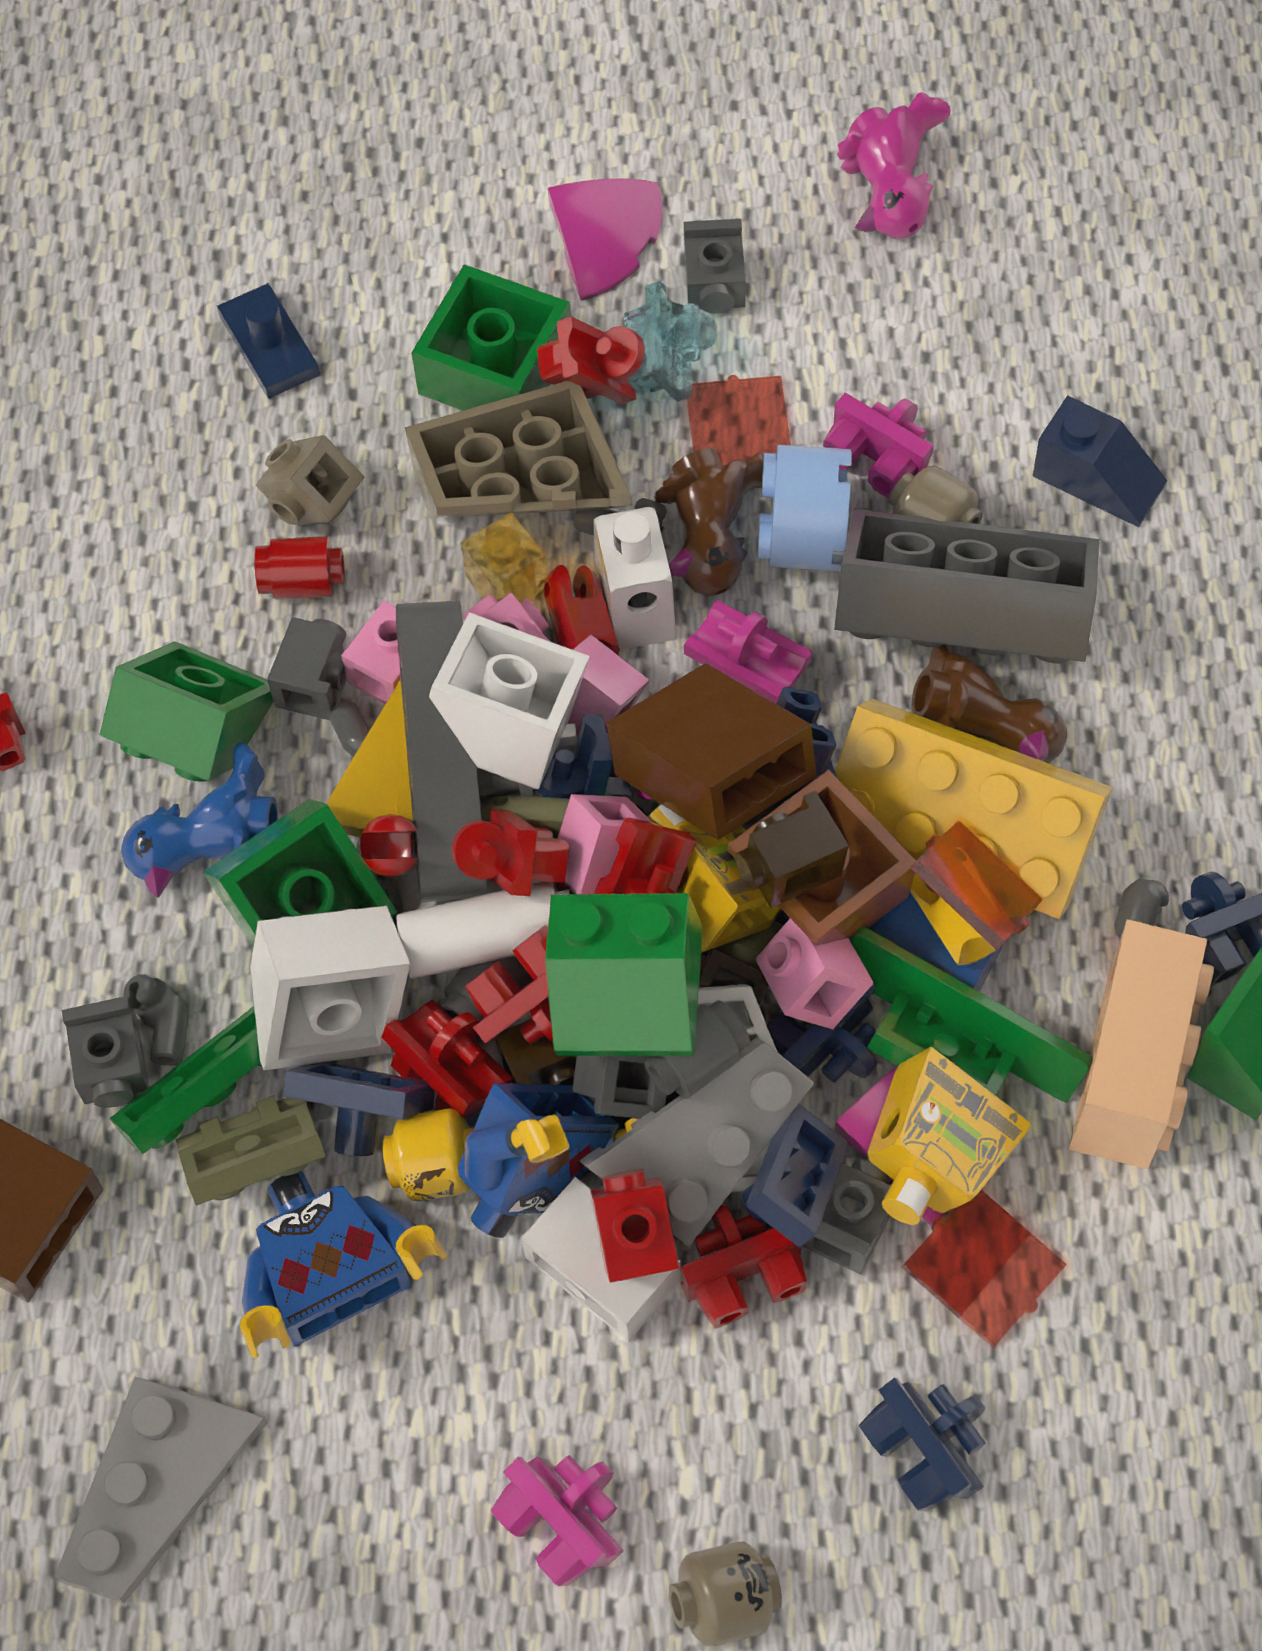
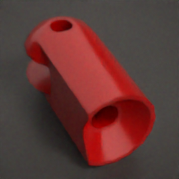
M558 565L548 574L543 587L544 599L558 645L573 650L588 636L592 635L615 654L619 655L620 648L596 574L586 565H581L574 576L573 590L575 597H573L570 574L564 565Z
M388 814L376 817L366 825L361 834L359 847L362 860L369 869L379 875L393 877L408 873L414 868L415 863L419 859L413 858V832L418 830L412 821L403 816Z

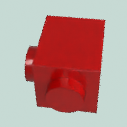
M643 1169L628 1170L603 1177L604 1188L591 1190L590 1195L605 1272L609 1283L679 1269L664 1187L658 1177L646 1179Z

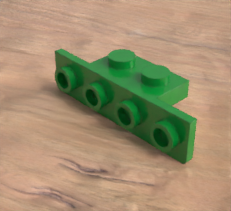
M864 926L852 937L850 942L871 977L873 985L876 986L873 994L892 1004L867 1049L899 1066L902 1062L933 1047L995 1096L1000 1090L1008 1072H1011L1065 1103L1068 1102L1089 1071L1093 1057L1015 1013L1007 1006L994 1001L959 981L949 973L936 968L901 948L891 940L878 935Z

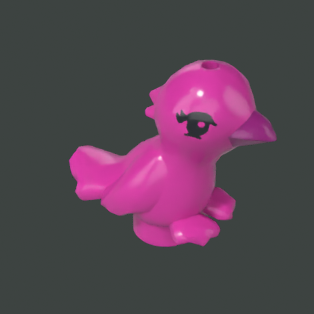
M920 92L909 107L906 105L898 106L890 111L889 114L882 107H873L864 111L854 120L846 139L837 144V156L840 160H845L840 168L847 174H855L861 171L872 184L870 204L856 224L855 229L866 233L878 231L893 239H901L914 235L924 225L933 185L926 183L929 177L927 173H923L917 178L913 177L911 173L917 161L922 137L930 129L946 121L951 114V107L946 101L940 98L929 97L926 93Z

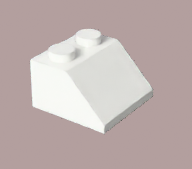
M469 613L431 687L429 698L478 768L495 773L508 780L517 781L539 789L572 714L590 656Z
M387 906L348 909L338 912L258 921L250 969L259 1056L263 1071L391 1053V1047L381 1036L386 1024L393 1020H398L410 962Z

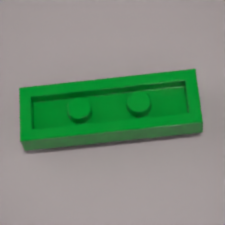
M254 1006L109 1118L125 1140L142 1155L151 1148L158 1149L172 1142L182 1132L184 1128L183 1123L203 1107H212L224 1101L235 1090L237 1080L256 1065L262 1066L259 1056Z

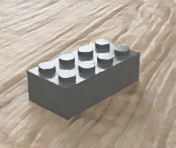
M854 509L841 563L834 630L847 631L862 639H878L883 636L909 639L924 647H940L944 644L971 647L986 655H1003L1007 652L1033 655L1042 661L1055 664L1066 663L1070 660L1086 662L1097 595L1099 539L957 521L943 522L925 517Z

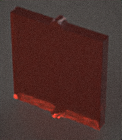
M730 375L725 381L685 384L693 452L705 448H714L722 465H726L738 459L748 461L760 452L763 455L764 453H776L777 444L791 445L781 375L739 379L736 375Z
M959 820L942 836L934 834L925 843L928 850L910 867L996 950L1013 932L1021 934L1030 925L1027 917L1043 900Z
M981 1189L972 1200L955 1207L945 1219L941 1217L935 1218L931 1224L933 1232L907 1259L902 1268L958 1319L994 1348L1025 1312L1032 1314L1037 1310L1038 1303L1036 1299L1067 1264Z

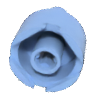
M777 444L776 453H764L762 497L773 498L772 514L760 513L758 558L769 559V567L841 572L842 555H836L833 552H844L851 482H847L848 470H840L839 465L851 466V449Z

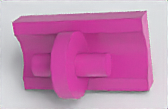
M846 392L835 403L834 423L823 441V447L851 449V466L862 453L876 461L868 470V483L874 491L889 499L893 488L904 474L909 472L915 476L921 470L928 467L934 449L932 444L925 441L927 431L914 423L918 411L917 404L904 398L893 409L880 402H876L871 408ZM839 465V469L848 470L851 466Z
M719 600L711 607L700 628L684 644V654L701 664H709L775 704L782 688H792L812 661V651L768 628L767 617L757 612H752L746 616Z
M570 1455L566 1456L557 1464L554 1470L568 1484L569 1487L567 1488L540 1457H535L529 1462H526L522 1457H517L503 1471L511 1482L505 1487L490 1510L505 1529L515 1537H524L542 1517L557 1532L558 1535L535 1558L538 1566L558 1587L568 1586L586 1574L591 1568L609 1566L624 1552L585 1508L587 1506L601 1522L606 1521L617 1510L615 1504L602 1491L614 1474L603 1461L584 1471Z

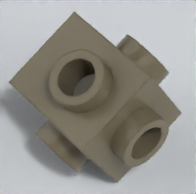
M325 435L297 441L288 439L279 444L267 457L265 465L268 469L255 486L269 499L268 506L278 518L288 524L302 526L315 523L326 524L335 519L348 504V498L365 477Z

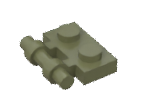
M275 1095L257 1101V1109L222 1122L219 1121L218 1116L198 1123L200 1130L175 1139L187 1185L195 1205L197 1206L211 1200L232 1198L241 1193L247 1186L276 1175L288 1176L298 1173L311 1162L326 1157L305 1100L286 1097L276 1101Z

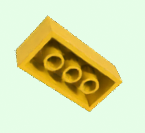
M873 698L857 706L835 769L837 779L902 845L918 864H923L922 856L925 850L933 847L949 848L964 859L984 891L1060 919L1069 907L1113 787Z

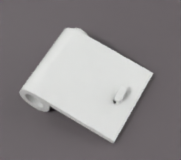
M413 847V858H416L415 847ZM415 863L411 871L398 875L402 913L397 914V926L400 940L410 962L408 972L410 978L415 979L515 956L512 952L514 948L544 925L548 926L551 895L570 894L569 889L557 891L556 882L532 881L531 897L514 896L507 893L490 878L486 879L487 894L462 900L420 903L417 866Z

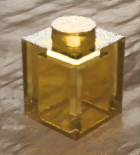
M513 513L507 514L460 542L465 578L482 599L492 594L499 602L512 592L518 602L521 603L526 598L532 601L543 594L544 583L548 576L546 555Z

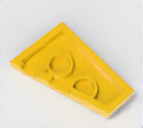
M401 679L326 803L347 835L361 837L364 828L369 822L378 816L388 814L403 816L413 823ZM413 832V846L415 847L414 832Z

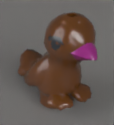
M705 448L692 452L672 466L673 473L663 481V487L655 492L654 499L656 502L665 504L676 503L677 511L687 530L686 540L682 549L668 564L671 575L682 577L684 582L694 592L705 596L722 594L736 583L740 575L742 563L748 554L742 548L745 538L735 537L729 530V527L738 515L743 495L750 489L762 488L764 455L761 452L751 457L748 461L738 459L726 465H722L714 448Z
M945 644L940 647H933L929 663L919 675L913 689L912 713L978 738L989 739L1000 746L1046 763H1051L1061 754L1067 740V728L1063 718L1049 703L1037 698L1010 701L1003 697L994 680L975 662L963 658L959 654L950 653Z

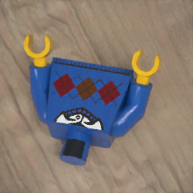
M494 1083L473 1132L466 1137L465 1151L458 1165L459 1177L481 1198L471 1215V1221L478 1229L496 1238L505 1237L518 1214L544 1213L575 1177L580 1181L582 1180L589 1168L579 1160L598 1147L604 1149L632 1130L631 1124L640 1118L629 1119L624 1127L623 1124L617 1123L609 1115L597 1114L594 1110L595 1102L588 1096L575 1093L573 1085Z
M302 1171L288 1176H280L268 1186L267 1192L279 1215L261 1223L256 1228L260 1246L254 1249L247 1258L242 1294L244 1316L240 1321V1329L249 1354L252 1358L259 1357L258 1346L263 1341L271 1338H278L283 1349L290 1346L291 1342L296 1347L411 1287L405 1266L412 1278L418 1280L423 1277V1273L418 1266L422 1259L427 1256L438 1255L444 1261L448 1257L433 1229L427 1225H416L407 1216L370 1196L353 1198L343 1185L334 1186L315 1196Z

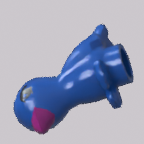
M240 741L233 747V772L227 782L205 796L187 817H179V804H173L169 810L159 807L153 814L146 815L135 821L127 830L121 846L125 867L134 876L144 880L148 891L156 897L160 898L172 877L189 863L201 858L222 859L278 820V807L275 797L257 796L258 788L265 778V772L258 762L257 755L251 750L250 746Z

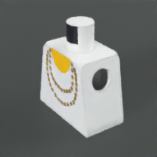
M645 507L598 516L594 519V553L605 602L620 650L676 640L672 579L655 508ZM641 592H647L649 606L633 608L628 605V601L632 596Z

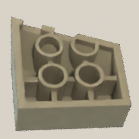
M565 381L405 427L415 479L431 519L614 509L632 505L631 494L582 387L573 382Z

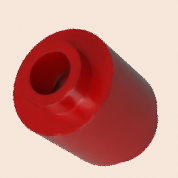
M329 536L271 539L269 545L255 547V579L259 594H272L274 600L333 597L334 585L345 583L343 549L332 548Z

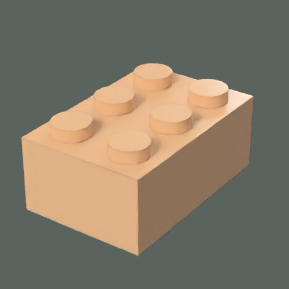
M1127 919L1109 970L1090 1053L1093 1061L1085 1075L1069 1150L1144 1169L1149 1168L1156 1150L1168 1152L1174 1129L1179 1128L1188 1094V1088L1182 1086L1187 1067L1192 1066L1197 1051L1201 1027L1196 1026L1200 1006H1204L1206 1003L1214 966L1202 963L1207 939Z

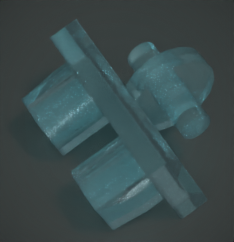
M660 280L645 286V305L624 313V327L636 331L646 347L641 367L634 375L628 378V381L640 395L664 389L678 402L692 397L691 362L698 361L701 358V351L712 347L716 342L717 325L714 319L700 313L698 305H682L670 300L666 295V286Z

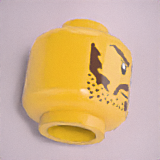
M452 1108L419 1113L406 1119H398L395 1123L393 1134L384 1136L383 1140L385 1170L391 1187L393 1189L401 1188L410 1200L416 1202L461 1195L468 1192L471 1188L459 1177L458 1165L465 1151L466 1137L473 1132L474 1127L469 1128L465 1118L461 1117Z

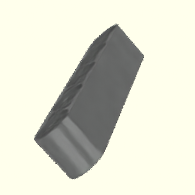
M460 600L396 604L397 643L413 825L418 830L414 832L416 858H419L416 866L420 903L462 900L487 894L486 879L478 880L468 877L458 869L452 858L451 848L455 835L463 826L470 822L481 820L477 768L429 698L431 687L463 626Z

